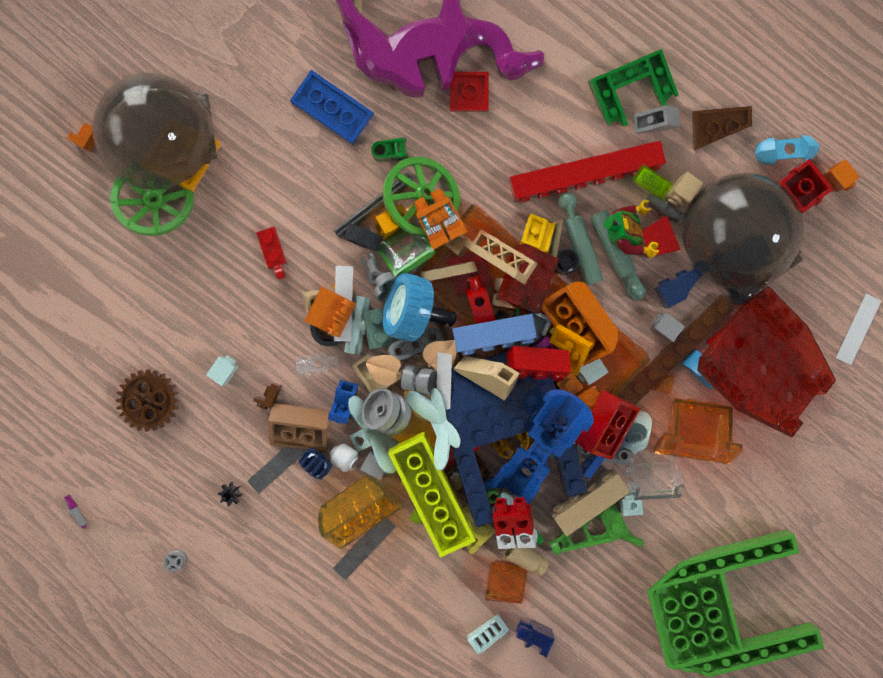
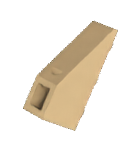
M464 356L454 368V371L503 400L515 388L520 374L503 363Z

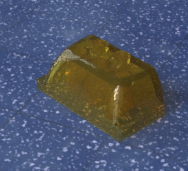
M366 475L357 482L352 483L341 493L336 494L331 500L320 507L318 514L319 531L324 539L341 550L403 508V505L377 479Z

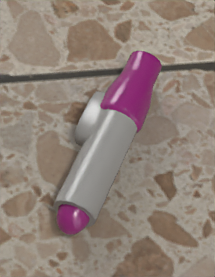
M70 494L65 496L64 499L67 503L69 514L74 516L79 527L85 529L87 522L77 507L76 502Z

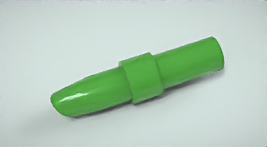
M631 533L621 537V540L639 547L644 542V540L631 535Z

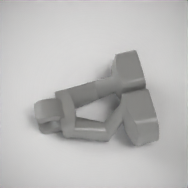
M373 253L368 254L369 259L367 261L364 257H361L360 263L367 270L369 284L377 285L373 290L377 300L386 299L396 279L392 272L383 273L377 269Z

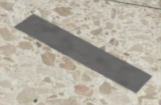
M285 447L253 475L248 482L259 494L294 463L305 450Z
M383 515L333 569L346 580L396 526Z

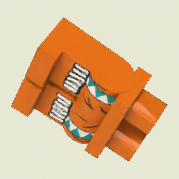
M441 188L430 193L435 201L430 206L424 197L414 201L417 210L416 215L433 250L449 242L450 239L452 240L468 231L449 196L446 197Z

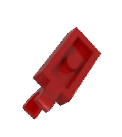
M271 227L256 232L268 269L274 268L277 279L286 278L282 265L287 264L276 228Z

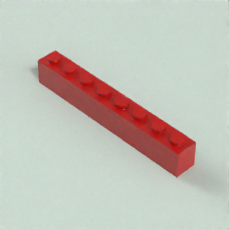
M660 140L510 176L509 183L514 202L519 201L521 204L531 201L530 198L532 197L542 199L549 197V193L553 192L559 195L568 192L567 189L574 187L575 190L586 188V185L591 183L596 186L604 184L605 180L608 179L618 181L624 179V175L628 174L634 177L637 176L643 167L652 172L659 171L666 164Z

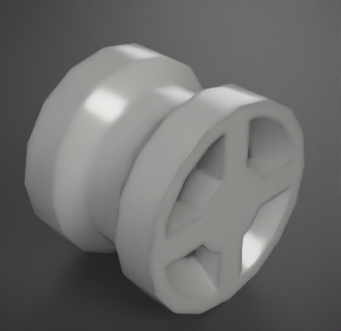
M173 550L164 558V567L170 572H176L186 564L187 557L182 550Z

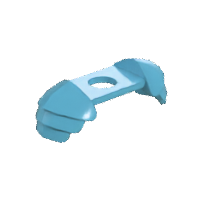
M801 135V138L785 140L768 138L756 147L755 156L757 161L764 165H775L776 160L803 158V161L812 160L818 153L820 145L815 139L807 135ZM786 144H792L795 147L793 154L785 152L784 147Z

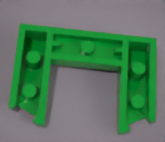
M662 49L588 81L607 125H611V121L621 122L622 126L629 125L616 90L642 78H648L660 106L668 105L666 101L672 95L675 97L679 95Z

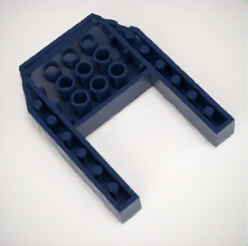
M508 351L482 359L500 362L507 366L506 353ZM451 368L450 409L446 410V419L457 430L460 437V446L455 448L450 445L472 520L476 527L494 521L473 449L531 430L535 424L533 420L546 403L543 398L547 392L557 390L552 379L535 380L534 377L517 379L515 388L503 400L454 371V368ZM559 415V420L562 423H568V419L565 416ZM555 427L552 431L554 436L559 428ZM574 443L570 449L567 448L560 458L553 454L564 492L570 497L587 491Z

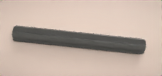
M408 173L404 175L413 181L412 177ZM398 180L392 184V194H399L408 186ZM383 192L334 230L336 235L342 238L345 236L349 224L359 225L385 205Z

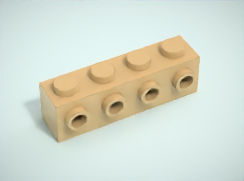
M613 468L603 472L597 480L587 483V491L570 496L568 500L557 504L550 512L566 536L630 493Z

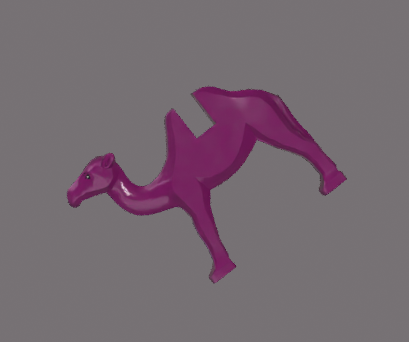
M336 0L356 66L369 79L394 86L409 97L424 96L425 86L417 63L432 59L441 90L444 91L451 86L460 57L466 51L478 45H486L492 50L497 69L504 78L509 80H516L524 76L528 72L540 67L544 61V53L540 50L536 52L514 51L507 34L498 25L484 20L468 18L463 12L460 0H443L442 9L438 17L412 22L396 31L390 37L365 18L357 10L352 0Z

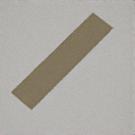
M564 219L558 222L554 228L543 290L552 284Z

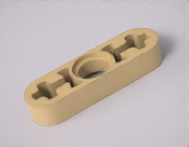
M475 261L423 271L421 274L422 278L431 281L475 272L477 267Z

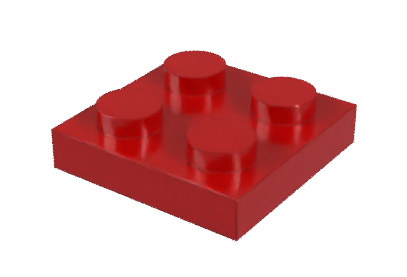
M454 72L450 86V112H488L489 72Z
M474 252L464 253L461 258L459 256L446 258L448 266L471 261L476 263L477 271L451 276L456 296L466 293L465 288L469 287L467 279L472 276H478L480 283L484 282L486 288L493 286L487 260Z

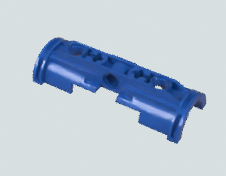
M551 390L547 392L543 398L546 403L533 420L535 424L528 433L535 442L527 450L522 447L518 448L509 463L504 464L497 475L489 479L484 487L487 490L492 488L504 489L505 487L515 496L524 497L526 503L530 504L538 493L539 486L550 472V468L546 466L550 455L553 453L560 458L567 448L570 449L583 430L587 432L592 426L593 415L588 406L581 399L567 391ZM559 415L565 416L568 419V423H562L559 420ZM555 427L559 428V430L556 432L554 436L552 434V431ZM522 468H527L531 475L524 474Z

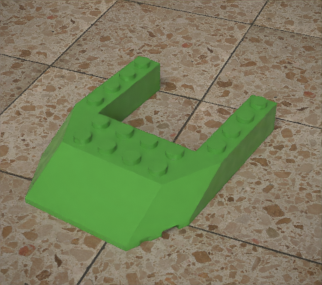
M782 530L709 549L679 562L647 590L667 668L680 669L684 672H694L712 677L824 648L820 630L811 622L742 640L739 635L723 572L798 554L799 549L794 533Z

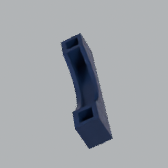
M753 234L743 239L745 243L739 246L735 243L726 248L727 252L721 254L719 251L709 256V261L704 263L701 260L692 265L693 269L689 271L684 269L675 274L676 278L672 280L666 278L658 282L659 286L654 289L664 309L686 300L696 281L706 272L724 264L750 266L773 256L763 235L755 237Z

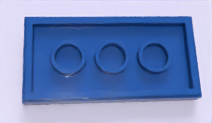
M310 70L290 99L293 105L352 145H354L374 115V112L313 70Z

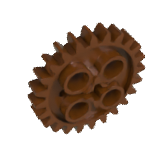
M147 369L145 374L143 370H139L138 376L135 373H131L132 379L125 378L124 380L127 384L119 385L123 391L116 392L121 396V398L115 400L121 403L116 409H122L123 411L119 416H126L124 423L131 421V428L137 425V431L142 430L143 427L145 432L150 431L151 428L153 431L158 430V426L160 428L165 427L164 422L170 423L169 417L176 416L173 410L179 409V407L174 405L180 401L175 398V395L179 394V392H173L176 384L170 385L169 383L172 379L164 380L165 373L158 376L157 370L153 371L152 374L150 369ZM143 382L148 386L146 392L141 389ZM159 392L163 393L164 395L163 402H160L158 400ZM145 397H149L148 401L151 402L150 404H146L147 400ZM133 399L138 402L136 409L132 406ZM149 409L154 411L153 418H150L148 415Z

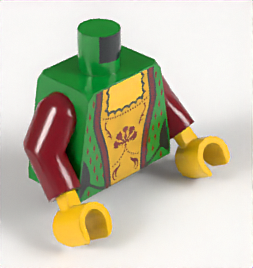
M644 200L637 207L631 205L619 208L604 221V227L608 230L610 243L626 255H643V253H646L648 257L652 258L659 252V250H655L658 247L656 242H651L648 247H645L640 218L637 214L638 212L641 215H645L651 210V208L646 209L644 207L649 203L648 200Z

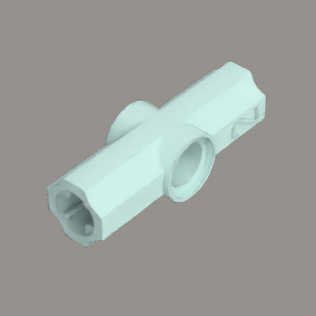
M354 296L353 302L357 304L352 312L351 342H346L344 352L361 355L364 335H366L362 312L369 310L371 298Z

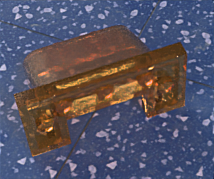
M675 398L671 405L668 432L663 433L654 445V453L730 464L742 453V444L733 443V407L718 405L715 402H698L695 399Z

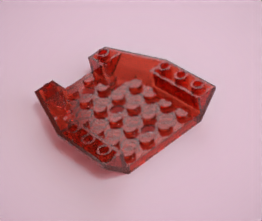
M766 286L740 307L699 357L697 371L738 412L790 438L802 426L803 422L799 419V416L816 395H825L837 381L808 325L770 286ZM735 338L740 340L739 348L734 345ZM762 365H765L767 369L765 375L761 372ZM789 391L793 395L791 401H789L787 398V393Z

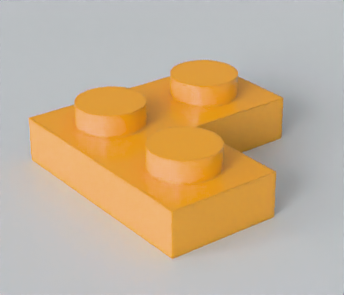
M560 324L556 326L549 341L562 350H569L571 373L577 376L593 343Z

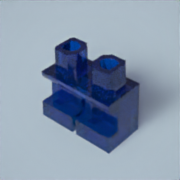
M532 619L530 623L520 620L516 628V638L523 640L526 648L532 645L537 646L539 654L547 658L555 640L552 629Z

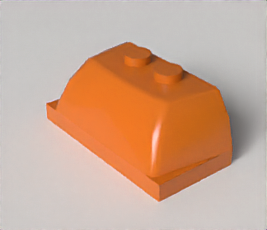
M576 281L538 303L555 328L560 324L593 343L583 366L614 351L618 341V330L585 282Z

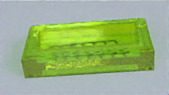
M644 164L632 178L635 184L661 200L664 199L674 186L673 182Z

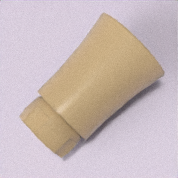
M517 545L516 548L506 549L503 557L504 560L514 563L539 577L545 573L549 565V561L534 549L518 548Z

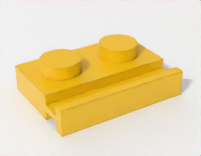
M530 213L519 246L536 253L538 251L542 252L546 256L556 223H549L547 219Z

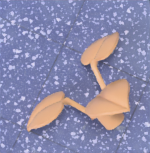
M455 340L429 343L424 349L423 357H419L415 364L411 363V365L419 366L420 369H430V367H433L437 372V352L452 355L453 366L457 353ZM391 355L374 356L366 362L372 378L381 385L395 383L398 378L397 374L401 375L403 373V370L399 371L401 367L400 360ZM421 393L422 395H424L425 397H427L429 400H431V394L428 395V394H423V393ZM411 408L412 412H413L418 418H420L421 420L430 422L429 420H427V419L423 418L422 416H420L419 414H417V413Z

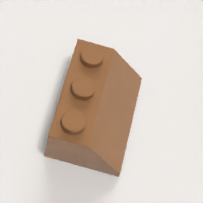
M273 403L268 420L270 445L307 450L311 447L319 452L326 453L331 422L328 420L330 411Z

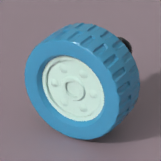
M403 273L395 279L388 292L383 311V328L388 336L411 342L416 341L423 334L429 321L442 325H447L448 323L452 327L456 322L457 315L453 311L450 312L433 306L434 291L429 280L420 276Z

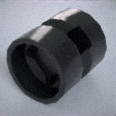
M571 249L558 251L554 272L561 276L574 272L579 265L577 253Z

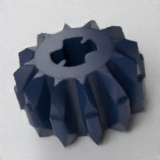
M311 447L305 450L298 460L305 472L315 479L321 480L329 473L332 467L330 460L325 455Z

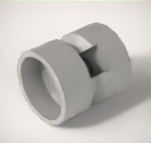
M408 364L402 373L401 387L409 391L417 389L418 393L430 395L431 390L435 386L436 371L429 368L420 369L419 366Z

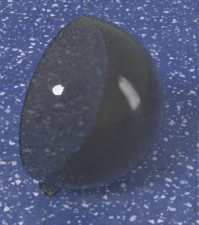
M140 73L121 79L105 92L94 112L92 135L101 161L118 180L140 189H165L188 180L204 164H210L211 160L217 159L216 145L213 144L215 143L211 110H209V95L201 94L200 91L194 92L185 83L159 73Z
M734 173L720 177L703 187L693 197L685 210L682 221V239L690 260L708 279L721 286L735 289L739 295L743 293L746 298L752 297L760 289H763L789 271V268L792 269L803 261L799 255L802 252L800 248L804 232L800 208L791 193L771 178L755 173Z

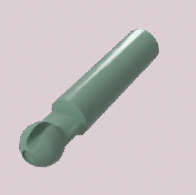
M565 192L560 195L558 203L568 215L565 226L572 248L579 257L578 266L583 281L587 286L601 282L603 277L583 216L576 215L574 209L577 199L571 192Z
M604 210L590 217V220L618 278L622 280L627 290V296L631 300L638 301L645 296V287L641 284L635 272L636 268L630 255L624 254L619 248L610 243L608 230L604 227V221L610 214L608 210Z

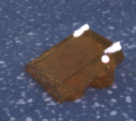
M499 560L491 562L486 582L485 600L522 604L528 571L516 564H505Z

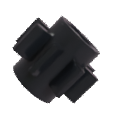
M230 482L229 487L223 484L221 486L223 491L218 492V495H221L222 498L220 503L226 502L228 507L231 506L232 501L238 504V497L243 496V493H240L239 490L241 486H234V482ZM230 490H231V494H234V496L231 497V498H230V494H227V492L230 491Z

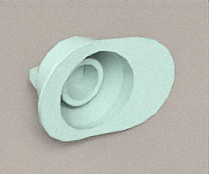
M639 411L621 443V446L632 451L633 454L644 450L649 444L652 428V419L649 414Z

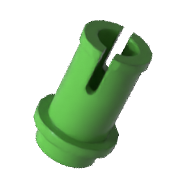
M485 488L489 502L495 504L496 499L500 498L495 488L491 490Z

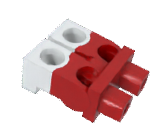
M524 497L515 498L513 505H507L505 498L496 499L493 521L498 549L516 548V545L518 548H535L538 534L533 523L531 505L526 503ZM504 539H511V542L505 543L503 541ZM523 539H531L529 542L522 541Z

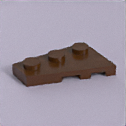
M752 106L692 111L693 149L697 150L752 126Z

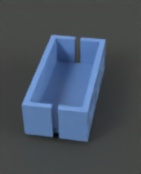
M533 314L453 328L457 352H462L463 355L476 353L478 348H482V352L494 350L495 345L500 344L502 348L515 346L514 342L521 341L522 344L533 343L534 338H537Z

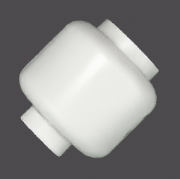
M345 443L334 446L330 452L331 464L343 472L352 471L359 462L358 452Z

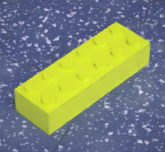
M425 431L389 448L388 454L440 558L475 542V532L444 470L439 471L434 465V449Z

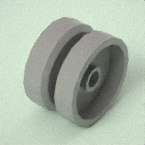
M378 388L372 391L366 398L362 408V420L366 427L374 431L381 432L387 436H396L407 427L412 410L406 398L385 388Z

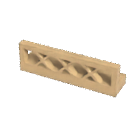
M482 229L473 242L465 238L461 243L523 284L526 283L537 266L536 262ZM484 236L487 237L488 245L480 247L479 244ZM500 246L501 253L493 255V248ZM514 254V261L507 264L506 256ZM528 262L529 265L525 272L521 273L519 264Z

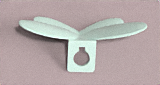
M436 388L431 390V400L416 391H409L406 394L408 405L417 414L429 420L437 438L434 448V465L437 470H443L448 461L450 445L455 448L460 446L459 434L454 426L447 421L445 405L441 394Z
M357 396L351 397L348 401L349 411L357 424L362 428V430L349 436L358 452L372 446L375 459L380 468L387 474L394 473L396 468L388 452L389 448L399 444V442L391 436L366 427L362 420L364 402ZM357 436L363 437V446L357 442Z

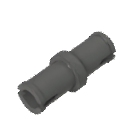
M652 193L646 198L649 201L647 205L658 211L657 214H663L675 223L683 215L682 212L669 205L668 201L664 202Z

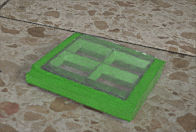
M403 229L380 244L378 252L396 278L403 273H409L431 258L435 253L425 237L412 235Z

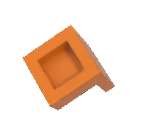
M84 123L77 135L70 132L67 139L91 152L102 132Z

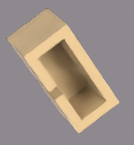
M687 171L676 180L665 195V198L668 199L669 204L673 207L681 208L692 200L703 182Z

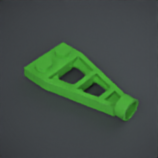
M614 503L596 516L601 518L606 528L604 534L591 535L587 530V525L590 521L580 527L586 535V540L573 543L570 535L566 536L563 532L558 538L549 542L555 556L565 551L612 542L629 534L630 532L616 504ZM558 542H561L563 544V547L561 549L558 545Z

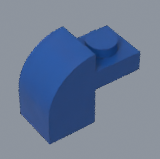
M343 380L339 381L328 420L335 421L336 423H348L352 417L348 401L351 397L357 396L359 384Z

